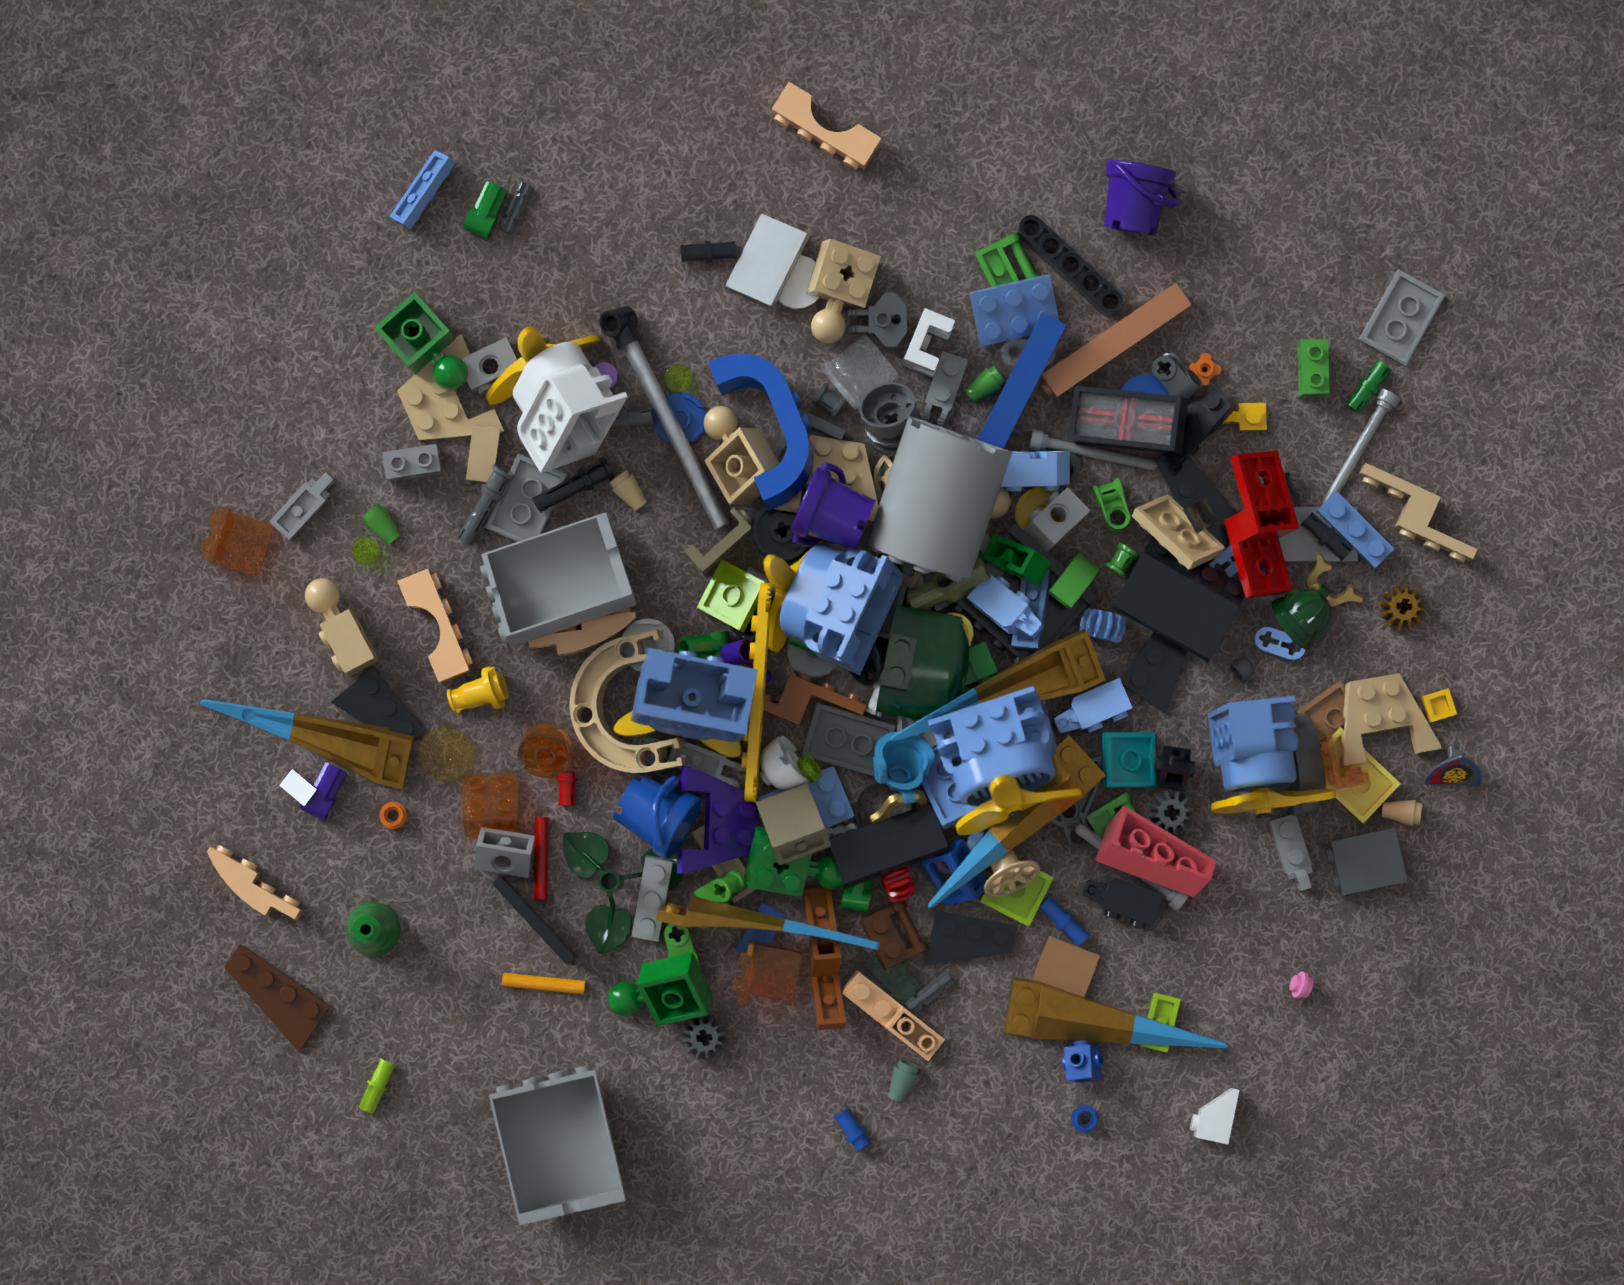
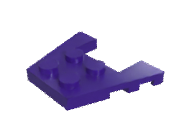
M681 766L680 791L706 793L704 850L678 849L677 874H686L749 855L757 826L758 807L756 802H746L745 791L691 766Z

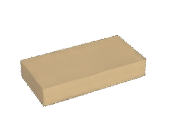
M473 425L466 480L488 481L493 472L492 466L496 464L500 428Z

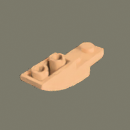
M630 608L615 612L613 615H606L582 623V630H577V626L561 630L559 633H552L529 641V648L557 646L558 656L588 650L617 636L637 619L636 612H630Z
M221 845L217 849L214 847L208 848L207 853L219 875L248 905L265 916H269L272 909L275 908L293 919L300 917L303 909L298 907L299 901L286 894L284 898H281L274 894L276 888L263 881L259 885L256 884L261 874L255 870L257 868L256 864L245 858L239 862L231 857L234 852Z
M856 970L842 988L841 992L844 996L927 1061L930 1060L945 1041L944 1038Z

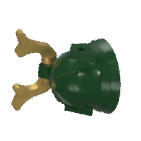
M1321 552L1316 553V565L1307 577L1309 589L1300 591L1293 588L1285 594V597H1278V599L1271 602L1273 613L1282 629L1298 646L1306 650L1310 649L1315 638L1320 641L1333 625L1330 622L1332 616L1330 606H1336L1347 601H1363V596L1353 590L1352 584H1348L1346 589L1339 595L1330 594L1331 591L1324 584L1321 585L1318 582L1317 578L1321 573L1332 569L1331 562L1325 561Z

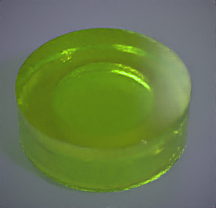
M674 365L665 373V384L669 390L678 393L684 392L690 387L692 376L685 366Z
M362 537L354 542L352 556L358 563L370 565L379 557L380 549L373 539Z
M804 755L797 760L801 773L808 781L813 783L821 777V770L811 756Z

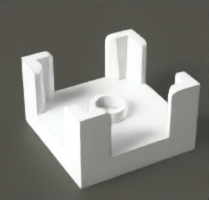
M924 308L905 355L903 366L933 378L939 358L925 353L921 349L926 351L932 336L928 332L946 340L949 339L955 320Z

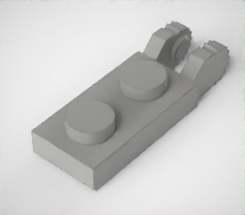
M942 351L925 400L926 406L921 418L923 421H929L932 406L942 409L936 425L943 427L948 411L951 412L968 362L967 359Z
M685 741V746L680 747V749L672 747L667 762L677 761L676 758L686 755L688 760L687 766L698 769L734 787H740L741 782H738L737 779L722 776L721 773L724 765L731 767L735 771L745 772L746 769L742 768V764L728 760L726 756Z

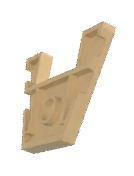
M462 334L457 336L442 351L446 356L452 355L460 359L470 355ZM430 362L397 390L419 441L472 436L473 425L500 428V433L505 432L495 409L468 420L456 391L442 389L436 384L433 378L434 366Z
M810 435L814 461L810 477L804 488H808L816 468H821L824 462L838 466L844 472L847 486L876 500L866 523L867 525H873L879 506L865 444ZM830 471L831 478L839 481L838 475ZM802 490L790 501L774 509L797 513L800 508Z
M1400 673L1346 683L1343 711L1345 725L1341 738L1343 751L1342 757H1340V768L1367 762L1361 735L1409 727L1415 754L1441 749V744Z

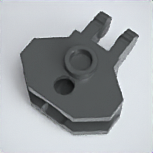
M885 292L874 306H869L868 309L847 310V317L868 318V326L853 325L847 327V334H868V337H874L885 351L896 350L907 337V305L896 292ZM896 318L900 323L893 324L891 320Z

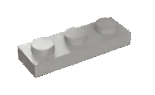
M646 855L631 937L659 941L662 922L656 921L658 909L661 906L665 907L673 860H664L660 857Z

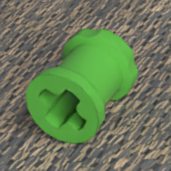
M1119 543L1117 546L1118 551L1112 560L1105 564V567L1125 579L1127 576L1126 571L1134 559L1137 560L1139 558V554L1126 545Z

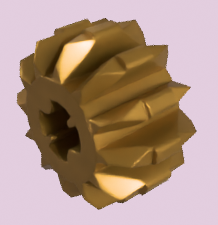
M1408 584L1402 586L1401 592L1397 585L1392 586L1393 594L1388 591L1383 593L1384 598L1389 602H1379L1380 607L1387 608V611L1379 614L1380 617L1389 615L1391 618L1387 620L1386 625L1391 626L1396 621L1395 627L1397 631L1402 629L1403 622L1407 630L1412 629V621L1417 624L1422 621L1416 613L1424 614L1426 612L1425 608L1418 607V604L1425 602L1424 597L1416 600L1415 596L1419 590L1415 588L1409 594ZM1403 600L1406 602L1404 606L1408 605L1409 610L1400 614V609L1397 610L1396 605Z

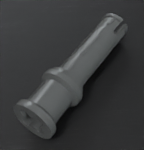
M493 464L492 474L486 484H482L481 495L466 523L457 535V538L466 544L473 545L496 502L503 499V491L509 481L515 478L514 474L499 465Z

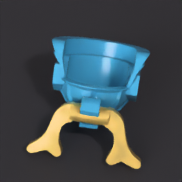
M897 731L884 735L876 743L875 757H873L874 778L879 784L884 783L890 790L898 791V794L888 797L882 807L870 816L872 824L891 817V810L898 805L916 802L918 804L915 808L928 804L925 793L922 790L913 791L914 788L921 784L923 777L929 774L930 765L935 758L932 747L922 737L914 735L897 741L891 740L890 738L899 732Z

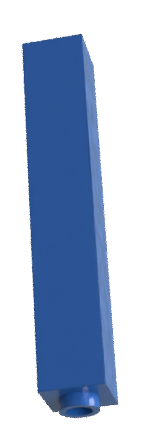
M1044 313L1041 314L977 440L1004 448L1066 324Z

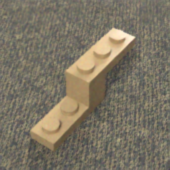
M1367 463L1362 465L1358 476L1363 478L1362 482L1373 488H1377L1378 485L1389 489L1387 494L1402 500L1403 496L1407 497L1394 527L1400 530L1399 535L1409 540H1414L1415 537L1425 541V547L1439 552L1440 548L1450 552L1449 557L1461 563H1464L1465 560L1470 561L1474 559L1478 549L1428 527L1441 498L1440 496Z

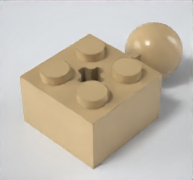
M833 239L822 241L806 292L828 300L826 308L817 312L811 322V331L818 341L831 344L842 338L846 329L844 317L841 315L843 306L852 309L865 308L881 256ZM840 270L846 271L847 279L843 280L844 275L840 274Z
M726 406L713 407L704 417V429L712 439L722 441L723 443L704 461L730 505L749 506L760 496L754 477L772 470L779 465V462L760 429L738 428V418L732 409Z
M326 578L315 579L309 583L305 590V601L311 610L322 613L326 620L319 624L322 629L319 632V636L325 647L332 648L335 655L331 659L338 672L341 671V673L352 676L379 662L356 614L350 609L340 613L337 607L340 600V592L337 585Z

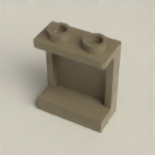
M734 507L730 510V516L738 526L704 556L693 544L684 551L686 557L703 576L753 533L751 527L753 524L752 520L742 509L739 512Z
M808 783L756 802L779 866L831 846Z

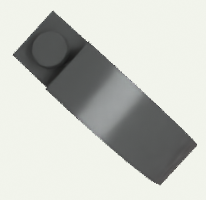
M1307 714L1296 715L1294 733L1296 732L1298 736V749L1294 751L1297 779L1292 783L1291 791L1326 789L1323 754L1315 728ZM1320 801L1290 806V811L1293 816L1319 812Z

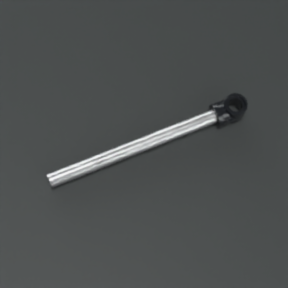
M622 306L603 312L600 317L602 332L606 336L614 338L618 351H625L714 529L717 530L726 526L730 522L638 343L642 340V337L636 330L637 316L635 311L629 306Z

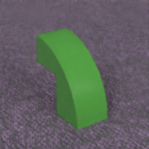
M1079 551L1047 591L1067 609L1072 608L1100 569Z

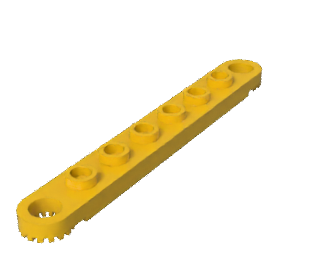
M760 583L757 615L752 616L751 632H756L755 643H750L749 659H754L753 669L757 670L750 709V723L743 738L744 741H748V752H743L742 768L746 769V802H756L758 794L756 789H758L771 613V600L769 599L772 598V596H769L772 594L771 583Z

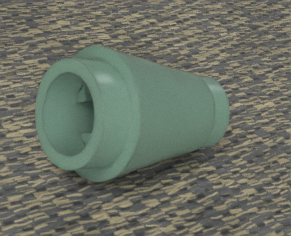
M899 1059L898 1063L894 1064L890 1092L888 1094L889 1098L898 1102L904 1101L920 1075L918 1073V1065L904 1059Z

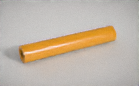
M503 973L502 986L583 995L585 992V981L513 973Z

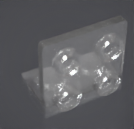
M866 334L833 361L828 360L820 367L854 410H859L861 399L874 386L893 382L899 377V373Z

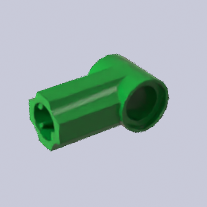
M486 181L475 207L472 206L466 216L463 229L488 240L491 236L489 232L492 226H496L497 215L508 194V190L493 182Z
M729 631L707 633L702 636L681 637L677 645L678 654H680V651H689L696 653L697 658L707 659L708 656L721 658L720 650L724 644L730 643Z
M872 879L846 889L844 886L840 908L867 914L872 889H870Z

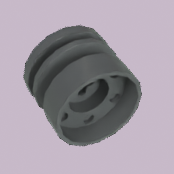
M897 382L883 383L874 386L866 392L860 401L859 412L871 447L880 454L895 456L908 416L922 420L913 392L906 385Z

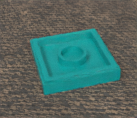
M1155 732L1102 733L1103 773L1106 775L1103 778V788L1156 787V772H1154L1156 759Z

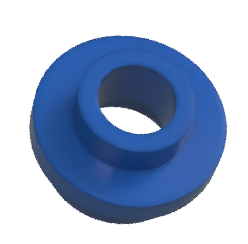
M1081 1105L1073 1111L1071 1122L1077 1131L1089 1133L1097 1127L1099 1116L1093 1107ZM1088 1114L1090 1116L1089 1123L1082 1124L1080 1116Z

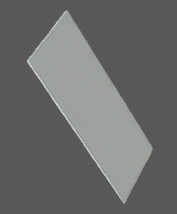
M293 769L280 784L284 790L303 806H305L317 790Z

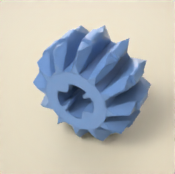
M1088 608L1084 610L1081 617L1079 631L1085 629L1088 631L1090 638L1118 643L1121 642L1125 634L1126 619L1119 614Z

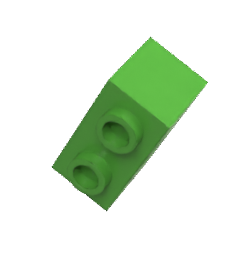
M1302 339L1297 343L1298 398L1326 397L1329 394L1328 339Z

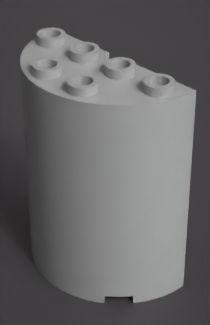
M908 416L867 540V544H869L868 549L876 553L888 554L890 561L903 565L904 562L914 564L913 569L922 573L929 574V572L935 573L937 571L944 573L946 578L961 582L962 577L970 578L1012 452Z
M606 512L481 554L484 565L480 566L484 581L490 582L486 590L490 601L493 602L492 611L496 622L499 624L498 631L503 644L508 642L510 647L637 605Z
M591 1064L575 1068L576 1073L572 1074L570 1068L548 1074L549 1079L546 1080L544 1075L531 1077L523 1080L522 1086L514 1088L512 1083L497 1086V1092L489 1094L519 1226L627 1200L596 1069H592Z

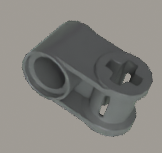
M1166 352L1153 362L1152 369L1154 375L1164 385L1170 395L1182 396L1189 400L1203 388L1199 377L1189 369L1178 354ZM1169 362L1172 366L1165 370L1163 366Z

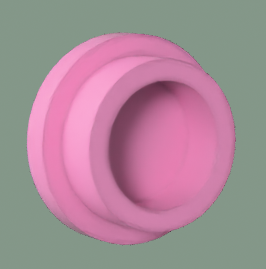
M1303 971L1299 972L1298 975H1294L1289 986L1292 996L1297 999L1301 997L1307 998L1313 987V978Z

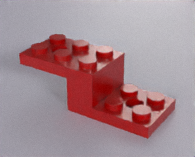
M1278 450L1236 454L1230 457L1244 510L1225 519L1224 522L1245 598L1286 594L1293 588L1279 538L1299 529ZM1258 476L1263 478L1264 485L1260 483ZM1259 564L1264 566L1265 574L1260 570Z

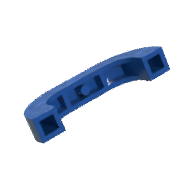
M730 354L708 362L722 396L747 387L759 389L769 396L785 435L787 449L779 465L770 471L755 476L754 479L768 511L785 504L794 498L805 486L810 477L814 461L813 446L807 432L811 425L806 413L800 415L798 407L802 403L797 391L791 392L783 374L775 365L756 355Z

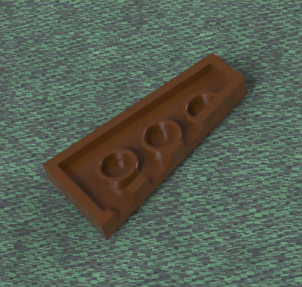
M239 944L224 966L297 1051L300 1052L331 1006L242 944Z

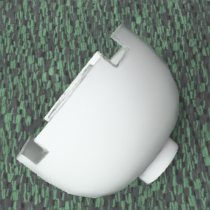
M778 736L772 740L760 755V767L762 769L760 776L768 786L773 785L775 788L783 791L803 785L812 779L809 765L805 762L802 766L799 757L795 753V751H798L797 748L785 736Z

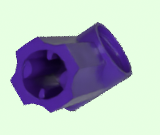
M743 639L724 644L720 650V657L724 660L723 663L753 669L754 659H749L750 643L753 642L750 639ZM768 668L766 670V684L773 677Z
M325 762L313 785L317 790L305 806L300 805V809L325 821L328 817L327 812L330 806L335 804L336 800L334 798L347 773Z

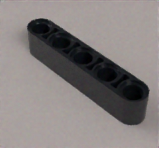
M1027 215L1022 218L1018 226V234L1021 240L1099 313L1107 317L1115 316L1123 305V298L1120 292L1039 217ZM1027 223H1033L1036 225L1038 232L1035 235H1027L1023 230V226ZM1049 241L1053 242L1058 250L1053 254H1048L1044 251L1043 244ZM1066 260L1074 261L1077 264V270L1075 272H1067L1063 268V262ZM1085 279L1095 280L1097 289L1094 291L1086 290L1083 286ZM1106 297L1114 298L1117 302V307L1112 310L1105 308L1103 299Z

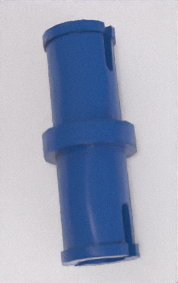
M1051 896L1039 906V909L1056 924L1055 928L1058 931L1061 929L1077 946L1090 935L1072 918L1073 914L1070 911L1067 913Z

